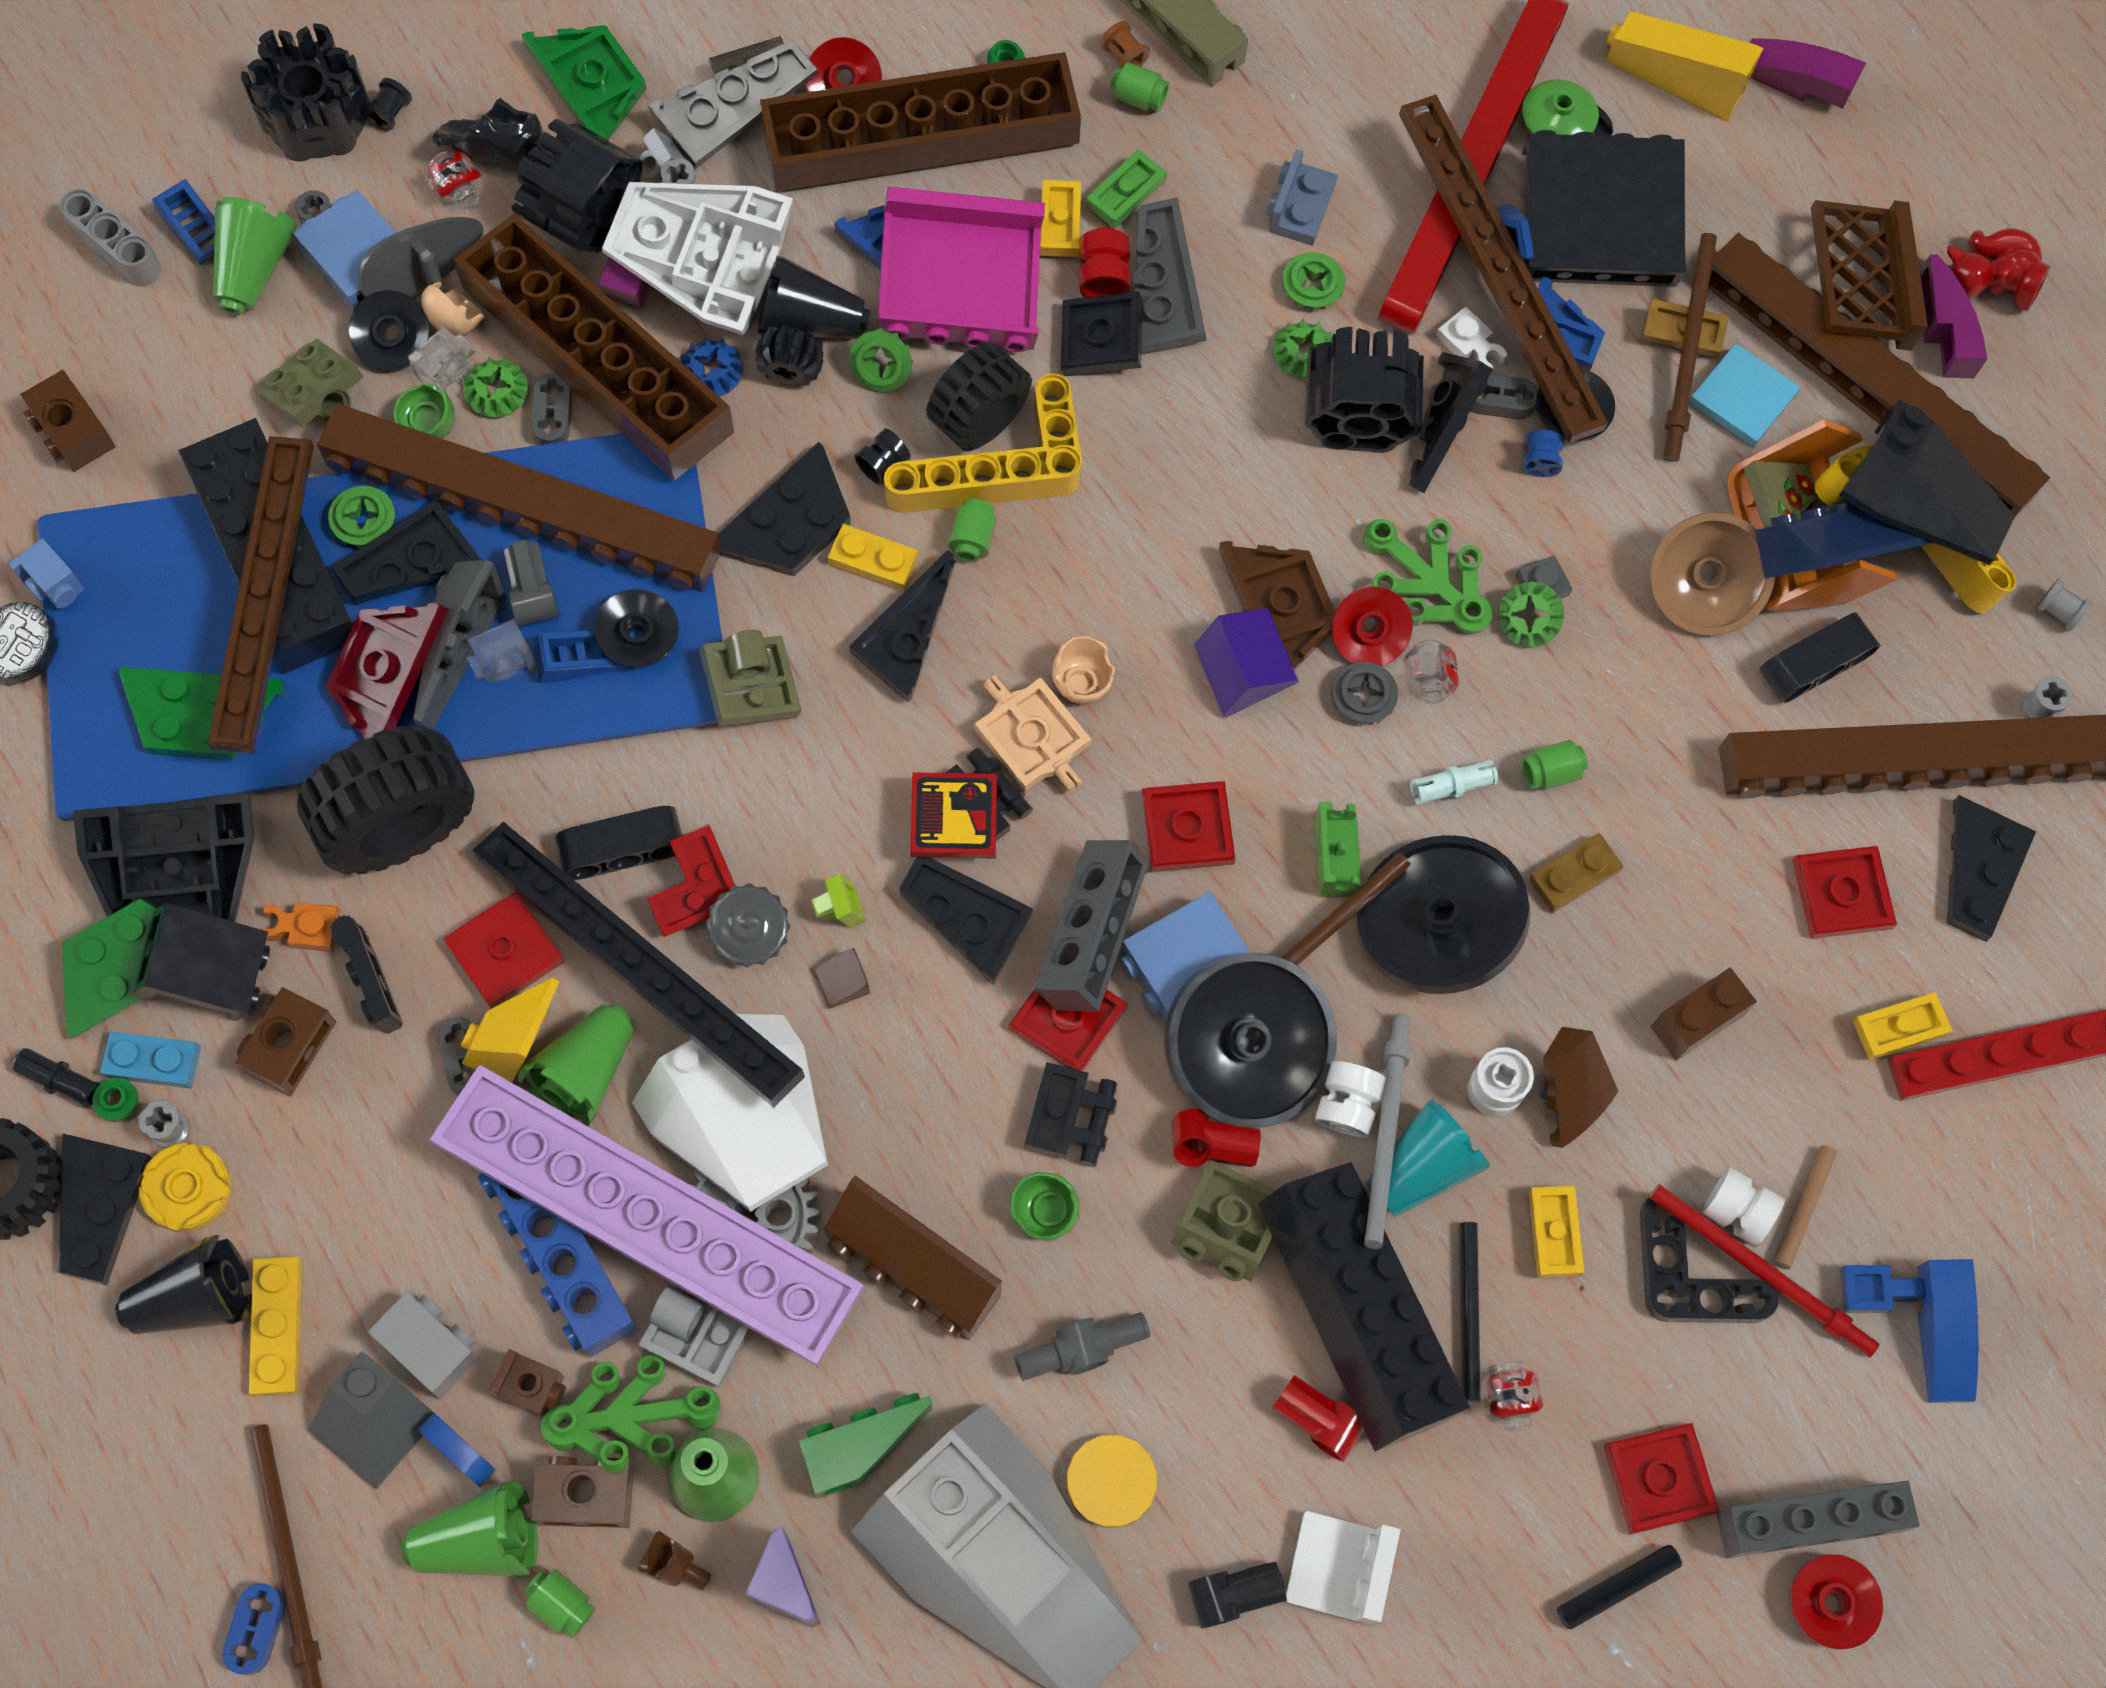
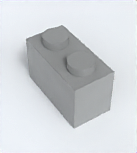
M406 1291L368 1333L425 1387L441 1399L479 1359L470 1350L476 1342L458 1325L455 1324L448 1330L437 1320L443 1312L424 1294L416 1300Z

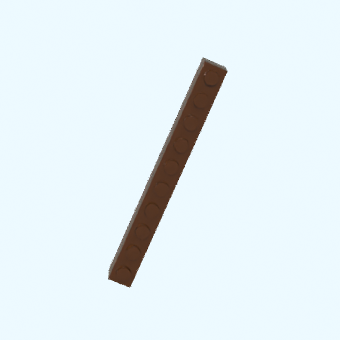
M1738 232L1714 256L1708 287L1710 291L1878 424L1887 409L1900 399L1910 406L1921 409L1927 417L1937 423L2014 514L2015 518L2051 478L2042 471L2037 463L2028 460L2011 447L2004 437L1996 435L1983 425L1972 412L1964 410L1950 399L1944 390L1931 384L1917 373L1911 364L1902 361L1885 348L1879 339L1826 332L1821 294L1801 282L1786 266L1773 260L1754 241L1748 240ZM1837 310L1838 319L1853 321L1847 314Z
M337 403L317 443L325 464L336 472L347 474L350 471L363 476L374 485L384 487L388 484L397 487L412 498L422 500L426 497L436 500L441 506L450 511L459 513L464 510L477 515L479 519L488 524L499 525V523L511 526L526 537L537 538L540 536L549 539L564 550L575 551L578 549L587 552L602 563L611 565L616 562L625 565L642 577L650 578L654 575L663 578L680 590L689 591L692 588L704 592L722 551L718 532Z
M2106 715L1737 732L1727 735L1719 747L1725 793L1740 794L1742 798L1759 797L1764 795L1765 792H1781L1783 796H1796L1805 793L1807 790H1822L1824 794H1837L1846 791L1848 788H1863L1865 792H1877L1889 786H1904L1906 790H1918L1930 784H1945L1947 788H1959L1970 784V782H1985L1988 786H1999L2007 784L2011 780L2025 779L2028 784H2040L2052 778L2066 777L2069 782H2080L2088 780L2093 776H2106Z

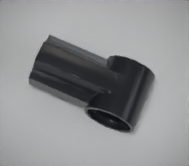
M1276 1561L1250 1567L1232 1574L1224 1571L1188 1582L1201 1629L1227 1623L1241 1618L1240 1614L1287 1601L1284 1581Z

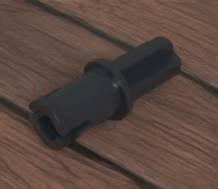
M23 1048L14 1057L13 1070L43 1085L44 1091L48 1094L56 1092L79 1103L84 1108H89L93 1105V1095L100 1083L69 1069L67 1062L60 1061L57 1063L29 1048Z

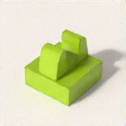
M840 873L825 879L828 892L811 900L816 917L822 916L824 922L837 919L849 927L866 922L854 882Z

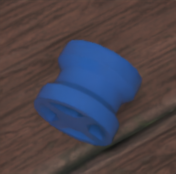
M1535 430L1526 434L1523 447L1527 451V455L1522 460L1523 471L1535 477H1551L1559 474L1563 468V460L1559 456V452L1564 447L1563 436L1551 430Z

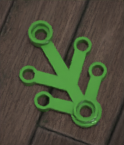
M1377 519L1368 524L1363 537L1365 548L1375 555L1389 553L1418 578L1397 579L1394 574L1383 571L1376 574L1372 586H1378L1379 582L1386 581L1391 585L1390 590L1399 596H1438L1448 604L1427 606L1425 601L1420 598L1407 600L1406 604L1409 608H1417L1422 613L1420 616H1412L1413 626H1418L1423 622H1453L1458 630L1466 634L1479 633L1488 627L1492 619V608L1486 599L1479 596L1477 569L1482 561V554L1478 548L1471 545L1464 546L1459 550L1456 557V566L1462 572V593L1449 583L1447 543L1449 542L1452 529L1448 522L1437 519L1432 521L1427 528L1425 537L1426 541L1430 544L1431 566L1397 538V529L1390 521ZM1436 529L1441 530L1445 536L1438 538L1433 535L1432 531ZM1383 530L1388 533V536L1379 537L1375 531ZM1469 555L1475 559V563L1468 564L1463 561L1462 557ZM1465 609H1475L1479 612V615L1470 616Z
M647 1355L641 1358L637 1364V1376L604 1411L590 1413L604 1394L614 1392L620 1384L619 1371L616 1365L610 1362H602L593 1368L591 1372L592 1382L571 1405L554 1407L545 1414L541 1422V1432L544 1440L553 1448L565 1451L577 1446L600 1461L603 1469L609 1473H619L627 1468L629 1464L628 1448L621 1441L614 1440L606 1443L592 1432L609 1430L647 1454L652 1464L664 1466L672 1462L675 1457L673 1438L665 1433L653 1435L639 1425L685 1418L692 1427L698 1429L709 1428L720 1418V1399L718 1394L712 1389L697 1387L690 1391L685 1398L637 1405L652 1387L662 1383L665 1378L663 1360L655 1355ZM647 1368L658 1369L654 1374L644 1373ZM605 1374L613 1376L609 1381L603 1382L598 1380L599 1377ZM699 1401L709 1402L705 1406L695 1405V1403ZM565 1422L571 1423V1424H570L568 1427H566V1428H559V1427H557V1425H559V1424H561V1423H565ZM658 1446L669 1448L664 1453H655L653 1451ZM612 1453H619L622 1455V1457L616 1461H610L607 1459V1457Z

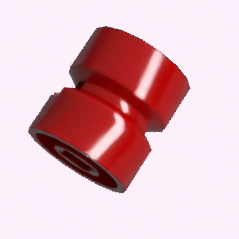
M1097 228L1084 233L1080 237L1079 259L1082 262V266L1079 272L1080 293L1083 297L1130 292V267L1128 266L1130 239L1127 234L1113 228Z

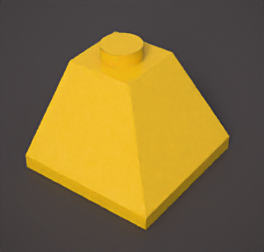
M550 978L487 1011L480 1025L471 1022L460 1047L468 1050L462 1064L475 1070L480 1064L512 1083L528 1055L560 981Z

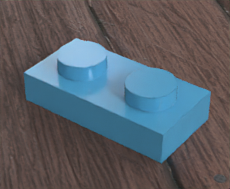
M110 1031L100 1074L105 1078L119 1077L133 1082L191 1089L201 1046L197 1042Z

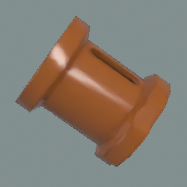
M1120 21L1111 26L1104 33L1100 44L1104 50L1111 51L1119 60L1121 68L1127 62L1141 67L1148 59L1150 49L1147 45L1140 44L1130 33V25L1125 21Z

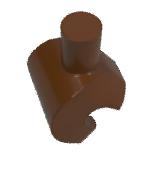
M661 1531L655 1534L637 1569L642 1574L667 1585L675 1587L683 1580L700 1590L706 1587L711 1577V1573L691 1563L694 1558L692 1552Z

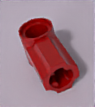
M1186 1109L1174 1116L1171 1126L1173 1154L1176 1161L1181 1165L1198 1167L1211 1159L1216 1162L1241 1166H1256L1261 1142L1260 1129L1210 1121L1208 1115L1197 1109Z
M1296 1375L1292 1377L1272 1407L1274 1411L1311 1436L1310 1440L1319 1449L1341 1462L1346 1460L1365 1431L1353 1408L1338 1400L1331 1401Z

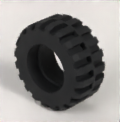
M415 725L412 729L407 726L396 727L393 731L386 732L383 730L374 733L373 737L365 740L361 738L351 743V747L344 751H337L330 756L328 762L320 764L315 768L312 777L306 778L302 784L298 795L297 813L325 865L343 874L350 875L354 872L360 875L367 874L371 870L382 871L396 863L399 865L405 863L411 857L427 852L435 843L445 840L450 836L449 833L453 829H458L464 822V816L470 814L475 792L471 780L444 734L425 726Z

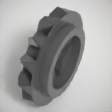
M1356 662L1343 668L1336 676L1331 691L1334 699V708L1340 710L1345 720L1351 719L1359 722L1361 726L1373 722L1379 724L1385 717L1392 714L1398 700V687L1393 676L1382 666L1371 662ZM1364 681H1367L1366 687H1368V692L1371 695H1375V697H1370L1366 706L1363 707L1360 702V696L1353 693H1358Z

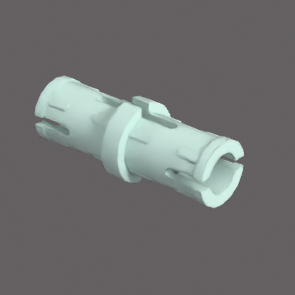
M1487 759L1460 768L1456 765L1445 767L1444 772L1411 779L1410 790L1412 797L1419 796L1415 798V803L1422 805L1449 796L1452 799L1461 798L1465 792L1497 785L1498 773L1496 766L1489 769V767L1493 766L1494 762L1491 759Z

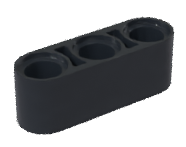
M1854 612L1767 660L1760 667L1759 671L1780 701L1785 704L1866 660L1881 645L1859 614Z
M657 806L570 827L556 834L555 840L562 870L572 879L581 880L675 857L669 840L681 836L682 832L675 807Z

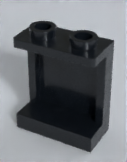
M165 902L153 912L132 994L149 999L156 994L228 1013L227 1019L237 1021L248 1015V1012H253L257 1005L260 988L255 986L258 971H262L265 968L270 954V947L265 945L268 931Z

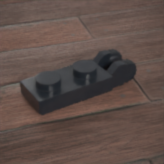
M349 915L338 916L332 923V927H330L332 929L331 933L334 935L335 944L342 947L344 952L350 957L351 961L345 964L353 984L356 987L361 986L365 999L360 1001V1005L366 1019L371 1025L376 1023L388 1034L402 1028L403 1022L376 953L373 950L368 935L365 934L366 931Z

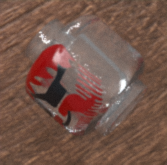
M444 151L437 154L428 165L426 183L445 209L452 211L459 209L468 210L479 202L484 190L485 181L468 155L461 152Z
M1424 640L1414 645L1405 655L1403 665L1406 689L1412 697L1425 703L1436 704L1444 701L1446 697L1456 691L1459 686L1456 654L1449 646L1437 640Z
M1523 1361L1501 1363L1488 1367L1489 1374L1485 1375L1480 1381L1487 1418L1492 1422L1503 1423L1505 1431L1531 1427L1530 1418L1539 1415L1543 1411V1401L1537 1373L1533 1369L1524 1368Z

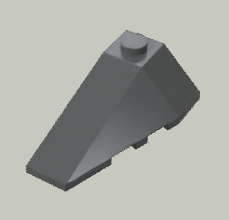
M488 560L455 562L449 574L445 573L437 584L435 603L449 609L423 665L413 718L416 725L434 729L507 599L493 562Z

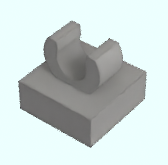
M654 128L642 138L649 150L644 151L639 159L647 167H650L656 161L655 168L648 176L657 182L663 181L660 171L667 161L677 158L687 160L672 137Z

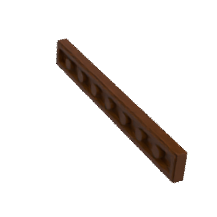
M269 436L208 739V746L211 750L255 753L314 449L313 443L309 439Z

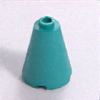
M1433 1098L1423 1106L1394 1147L1387 1211L1394 1217L1465 1182L1490 1167L1488 1160L1480 1149L1475 1152L1471 1148L1473 1145L1469 1140L1468 1134L1443 1106L1436 1103ZM1373 1174L1366 1182L1370 1189L1372 1187ZM1369 1191V1192L1367 1193L1369 1199H1370L1371 1191Z

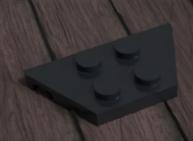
M820 442L812 447L719 533L722 550L720 556L724 552L744 558L745 563L759 567L769 566L776 572L795 576L837 537L842 524H851V517L824 446Z

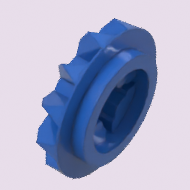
M705 337L701 343L696 345L691 343L689 350L685 354H681V363L718 396L732 391L742 378L743 361L736 346L731 347L723 338L720 341H711ZM717 357V364L720 369L713 368L710 373H707L705 378V369L702 363L709 364L712 359Z

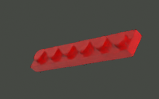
M2106 1010L1892 1056L1887 1061L1900 1100L1904 1101L2106 1056Z

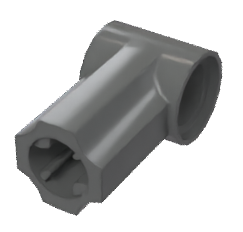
M527 540L512 543L509 548L504 550L512 587V590H509V596L517 626L559 618L551 582L547 581L539 543Z

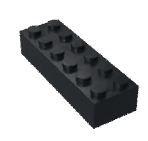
M256 418L178 450L239 585L268 441ZM302 514L300 516L273 659L282 674H286L342 649L353 626Z
M1352 1162L1285 1183L1259 1202L1258 1205L1367 1437L1376 1452L1437 1427L1471 1407L1385 1230L1383 1245L1380 1249H1371L1364 1245L1370 1199Z

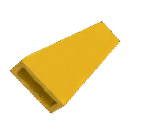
M1630 11L1622 25L1617 22L1615 23L1607 38L1606 44L1610 45L1611 48L1606 62L1728 121L1744 94L1764 48L1752 43Z

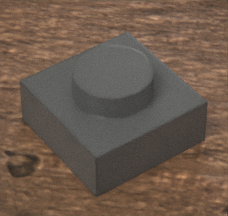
M1555 555L1519 568L1515 575L1519 584L1531 581L1549 586L1558 594L1560 599L1569 596L1572 591V587ZM1529 597V603L1534 610L1535 607L1534 603L1532 602V597Z

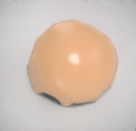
M441 282L427 286L422 293V308L427 319L436 330L453 337H462L473 331L485 318V314L459 291L452 289L449 292L443 293L439 289L442 285Z
M1090 636L1072 637L1061 645L1053 662L1052 677L1053 682L1063 697H1066L1071 702L1087 704L1097 702L1109 693L1116 668L1112 666L1108 658V648L1104 643Z

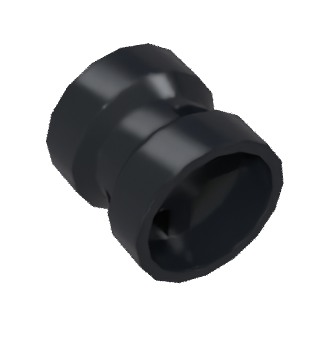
M884 428L874 437V443L870 447L864 446L854 455V459L866 477L875 484L881 485L884 483V475L888 467L894 463L909 461L911 454L905 443L893 431Z

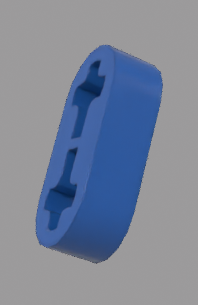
M434 1412L418 1428V1431L477 1486L481 1487L496 1471L488 1461Z
M257 1583L249 1586L241 1594L223 1648L224 1663L229 1670L241 1675H253L266 1667L285 1611L284 1596L279 1589L268 1584ZM265 1592L267 1593L266 1600L273 1603L271 1612H262L257 1627H254L257 1611L251 1608V1602L253 1599L260 1600ZM251 1632H255L251 1648L258 1650V1655L255 1660L248 1659L245 1666L242 1667V1658L236 1656V1650L238 1646L245 1647L249 1642Z

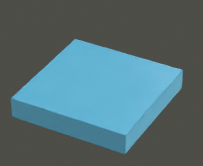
M1735 343L1692 395L1689 404L1754 448L1794 399L1801 387Z

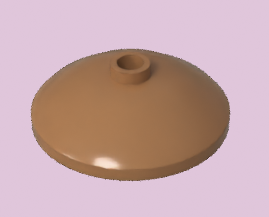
M1718 512L1694 515L1672 527L1656 547L1650 566L1652 594L1662 613L1678 627L1691 633L1706 636L1731 633L1750 623L1768 602L1775 577L1764 579L1755 532L1757 529L1739 517ZM1705 565H1712L1714 568L1713 576L1710 579L1704 580L1700 574L1701 569Z

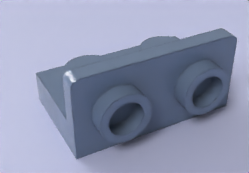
M1296 149L1292 162L1284 161L1278 178V184H1281L1282 188L1279 194L1272 193L1266 215L1272 216L1269 232L1313 246L1334 191L1338 175L1302 164L1304 152Z

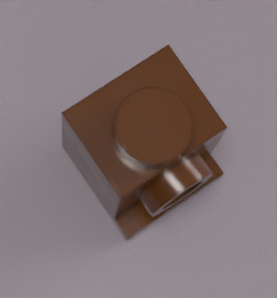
M508 1349L488 1391L495 1398L543 1418L549 1409L551 1410L559 1406L564 1396L566 1385L561 1384L564 1376L560 1371ZM527 1376H534L537 1380L535 1388L531 1391H523L521 1388L524 1378Z

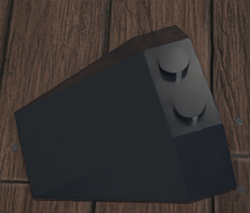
M1900 399L1891 405L1883 415L1874 431L1878 434L1869 452L1850 474L1839 496L1874 519L1990 565L1995 560L2015 518L2014 514L1937 423L1927 417L1918 407L1910 406Z
M250 793L73 811L77 853L107 917L138 899H144L157 908L166 902L236 922L255 838Z

